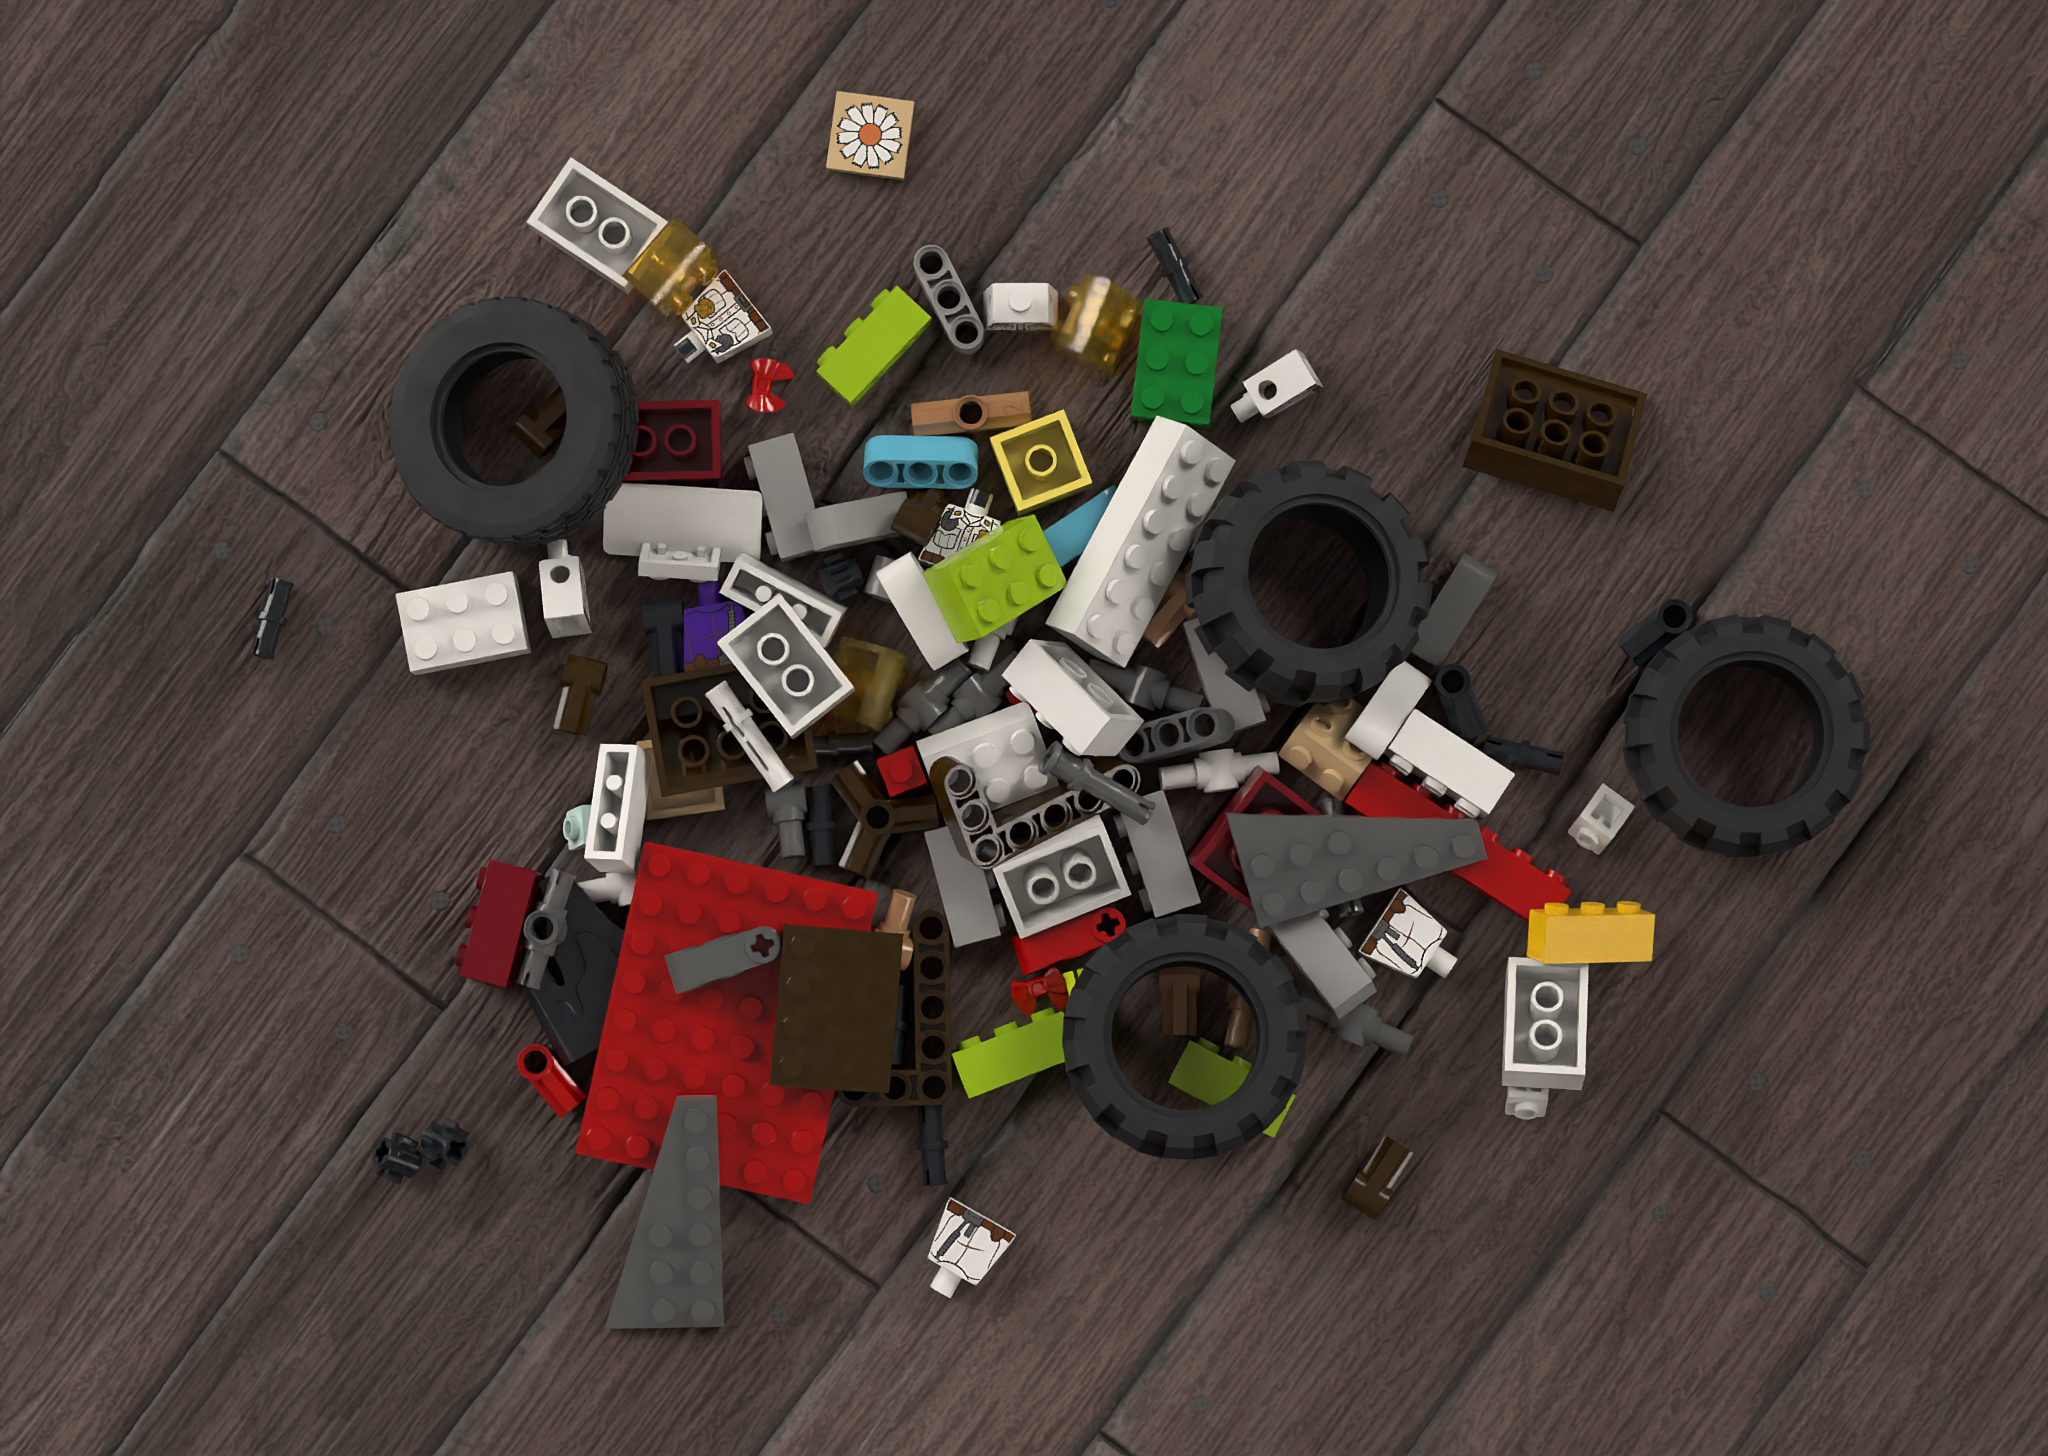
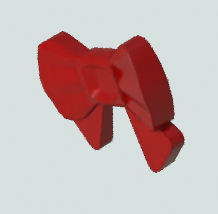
M769 358L751 360L749 366L754 375L752 379V393L746 400L745 406L755 412L776 413L786 406V402L771 393L772 381L791 379L794 377V374L786 363L779 364L777 361Z
M1054 965L1049 966L1043 975L1028 981L1013 980L1011 982V993L1015 1004L1019 1007L1020 1012L1029 1017L1035 1013L1036 998L1048 994L1059 1010H1063L1069 1000L1063 975Z

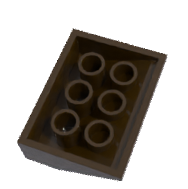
M1496 349L1462 467L1614 512L1625 485L1647 394Z
M733 663L640 680L662 798L765 779L731 731L727 733L723 725L726 723L705 696L707 692L725 680L745 710L747 708L753 713L751 716L752 720L790 774L818 769L812 727H808L800 735L792 739Z
M784 923L770 1085L889 1093L904 934Z

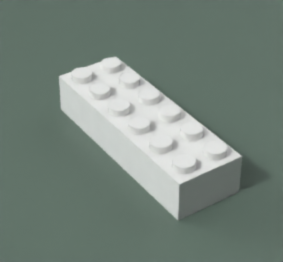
M1156 416L1045 624L1093 656L1125 668L1193 542L1199 526L1202 525L1236 460L1189 426Z

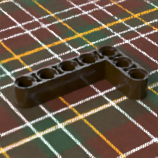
M952 756L940 757L930 767V782L958 853L961 857L982 869L996 867L1111 807L1087 792L1085 797L1078 802L1081 790L1078 792L1071 791L1067 788V783L1059 779L1057 780L1059 786L1014 802L992 814L978 776L972 767ZM1105 756L1092 762L1094 765L1093 769L1110 779L1120 770V777L1117 783L1136 793L1140 785V775L1135 767L1114 756ZM955 770H958L956 781L949 785L950 775ZM971 805V813L966 819L962 820L963 811ZM1053 805L1052 813L1048 818L1044 819L1046 809ZM1019 822L1016 834L1010 837L1012 826ZM982 840H985L983 850L976 854L977 845Z
M928 910L922 912L914 921L913 926L916 1070H891V1077H900L905 1082V1094L900 1099L892 1100L885 1093L866 1092L861 1099L854 1101L847 1098L844 1090H837L840 1100L848 1106L939 1105L947 1101L952 1093L950 928L945 916L938 911ZM931 917L937 918L943 925L941 935L933 940L924 938L920 932L922 922ZM929 957H936L943 963V973L937 979H927L921 973V964ZM928 997H938L944 1003V1012L937 1019H928L922 1013V1003ZM937 1036L944 1041L945 1051L941 1057L929 1059L924 1055L922 1046L928 1037ZM930 1076H939L945 1082L946 1090L940 1098L931 1099L923 1091V1084Z

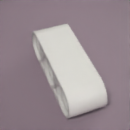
M909 552L878 570L876 574L925 659L935 671L968 652L969 649L966 642L956 643L922 574L924 570L912 552Z
M1406 661L1396 666L1376 691L1345 736V739L1375 760H1378L1422 697L1432 679Z

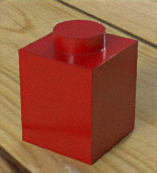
M913 746L876 760L891 799L928 786Z

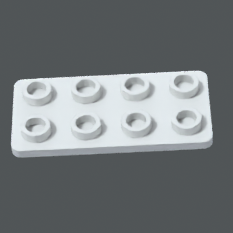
M621 482L623 485L613 500L608 501L604 509V551L615 555L640 556L638 576H649L655 580L680 578L703 583L717 581L720 563L735 562L742 553L760 560L763 497L757 491Z

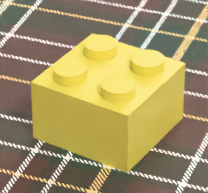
M1064 409L990 437V444L1018 516L1092 488V480Z

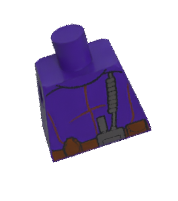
M720 581L698 584L697 591L700 607L684 610L685 672L732 663L717 642L746 620L740 603L734 600L723 602V596L719 593L721 590Z

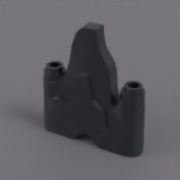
M550 876L538 883L543 895L545 894ZM573 881L565 909L568 910L565 919L568 927L567 936L562 943L557 945L554 953L565 984H558L548 967H546L540 983V990L527 987L525 984L522 985L532 1009L563 1067L599 1048L626 923L624 927H621L610 920L586 891L575 881ZM629 912L623 915L626 922L628 919ZM547 918V939L552 935L554 928L549 918Z

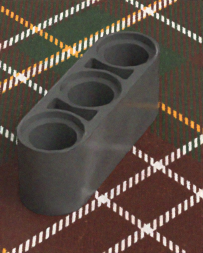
M1465 552L1432 603L1428 617L1421 621L1417 630L1420 639L1411 652L1438 669L1499 573Z
M1208 707L1195 708L1142 723L1118 754L1124 761L1130 763L1158 762L1228 741L1233 735L1235 722L1227 710ZM1210 717L1215 722V728L1211 735L1206 729V724ZM1175 726L1179 730V740L1176 744L1171 739V733ZM1140 736L1144 740V749L1141 754L1138 753L1136 747Z

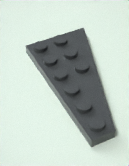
M1225 812L1259 928L1488 859L1478 822L1475 819L1310 814L1277 815L1270 813L1240 814Z
M685 1095L676 1097L606 1320L605 1329L724 1327L717 1095Z

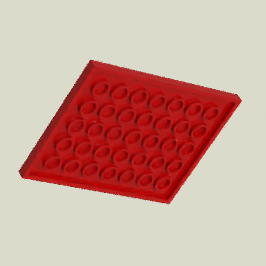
M645 841L576 1154L654 1170L676 1097L685 1095H717L720 1185L810 1204L835 1090L770 1085L782 947L777 957L766 964L750 968L744 973L715 982L714 980L710 981L709 984L678 994L675 993L664 955L695 945L701 946L704 942L761 926L771 927L776 930L783 942L784 923L870 931L878 892ZM758 934V941L752 945L754 951L761 950L764 956L769 955V948L774 945L773 939H765L763 934Z

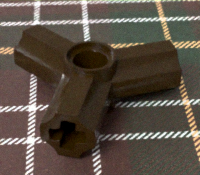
M858 760L845 767L829 780L858 819L838 865L870 880L890 834L927 831L939 828L936 795L886 800ZM877 807L887 810L890 816L888 824L881 829H874L867 822L869 812Z

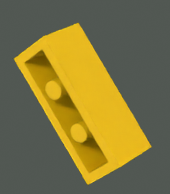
M1631 901L1617 902V908H1605V904L1598 902H1582L1581 908H1569V905L1564 903H1545V909H1530L1527 957L1543 964L1652 961L1655 914L1641 909L1640 903Z

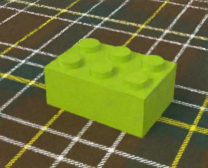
M1034 514L1007 521L922 572L956 643L985 637L1057 593L1067 583Z

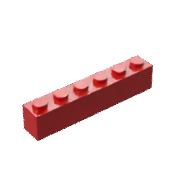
M1382 761L1377 766L1371 762L1368 764L1343 803L1344 806L1365 817H1467L1463 812L1449 804H1446L1443 809L1432 802L1433 794L1419 784L1413 782L1412 786L1409 787L1399 781L1397 778L1400 773ZM1482 825L1479 826L1488 859L1448 870L1449 873L1529 923L1530 909H1545V903H1564L1571 893V890L1564 886L1567 879L1549 868L1544 873L1531 865L1534 859L1517 847H1513L1510 852L1497 843L1500 839L1497 834Z

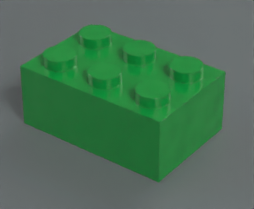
M1144 299L1130 422L1152 424L1156 416H1160L1185 424L1191 429L1208 431L1222 307Z

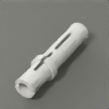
M726 680L705 694L706 698L710 700L726 723L723 725L727 733L729 731L733 733L751 761L765 778L773 793L794 779V776L790 774L752 720L751 716L753 713L749 708L745 710L728 686Z

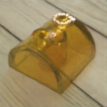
M673 216L625 271L622 277L648 306L664 318L669 319L673 313L682 315L689 309L693 302V297L690 293L699 283L705 286L715 279L719 271L718 266L715 264L719 261V258L699 237Z
M1085 274L1081 285L1074 284L1068 293L1067 303L1071 309L1066 321L1059 320L1053 329L1052 339L1056 343L1054 348L1077 363L1113 376L1142 304L1114 281L1096 275Z
M842 636L833 661L856 691L826 714L865 729L881 732L882 726L888 724L893 716L891 703L896 689L902 687L906 681L907 670L905 665L908 657L887 647Z

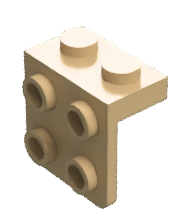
M1352 698L1322 706L1318 702L1315 703L1291 734L1278 755L1342 801L1373 759V757L1345 739V736L1365 708Z

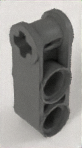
M761 926L738 934L725 935L704 942L701 946L695 945L664 955V959L675 993L678 994L709 984L713 980L715 982L744 973L750 968L774 960L781 951L782 941L776 930L771 927ZM758 934H763L765 939H773L774 945L769 948V955L764 956L761 950L754 951L752 945L758 941Z

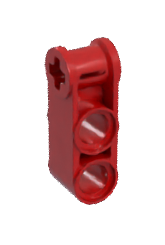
M1106 907L1079 915L1020 939L1019 935L1010 939L1024 976L1056 965L1057 962H1066L1094 952L1095 949L1101 948L1104 943L1107 944L1123 933L1126 929V920L1117 909ZM1108 914L1112 920L1118 919L1120 925L1114 928L1115 935L1108 937L1105 931L1099 932L1097 926L1103 923L1102 916Z

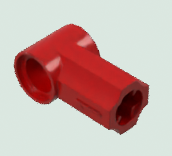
M540 1043L531 1044L520 1052L517 1059L520 1073L531 1082L560 1119L588 1097L555 1058L552 1050L546 1045ZM540 1051L545 1055L547 1065L543 1072L534 1073L527 1068L526 1057L529 1052Z

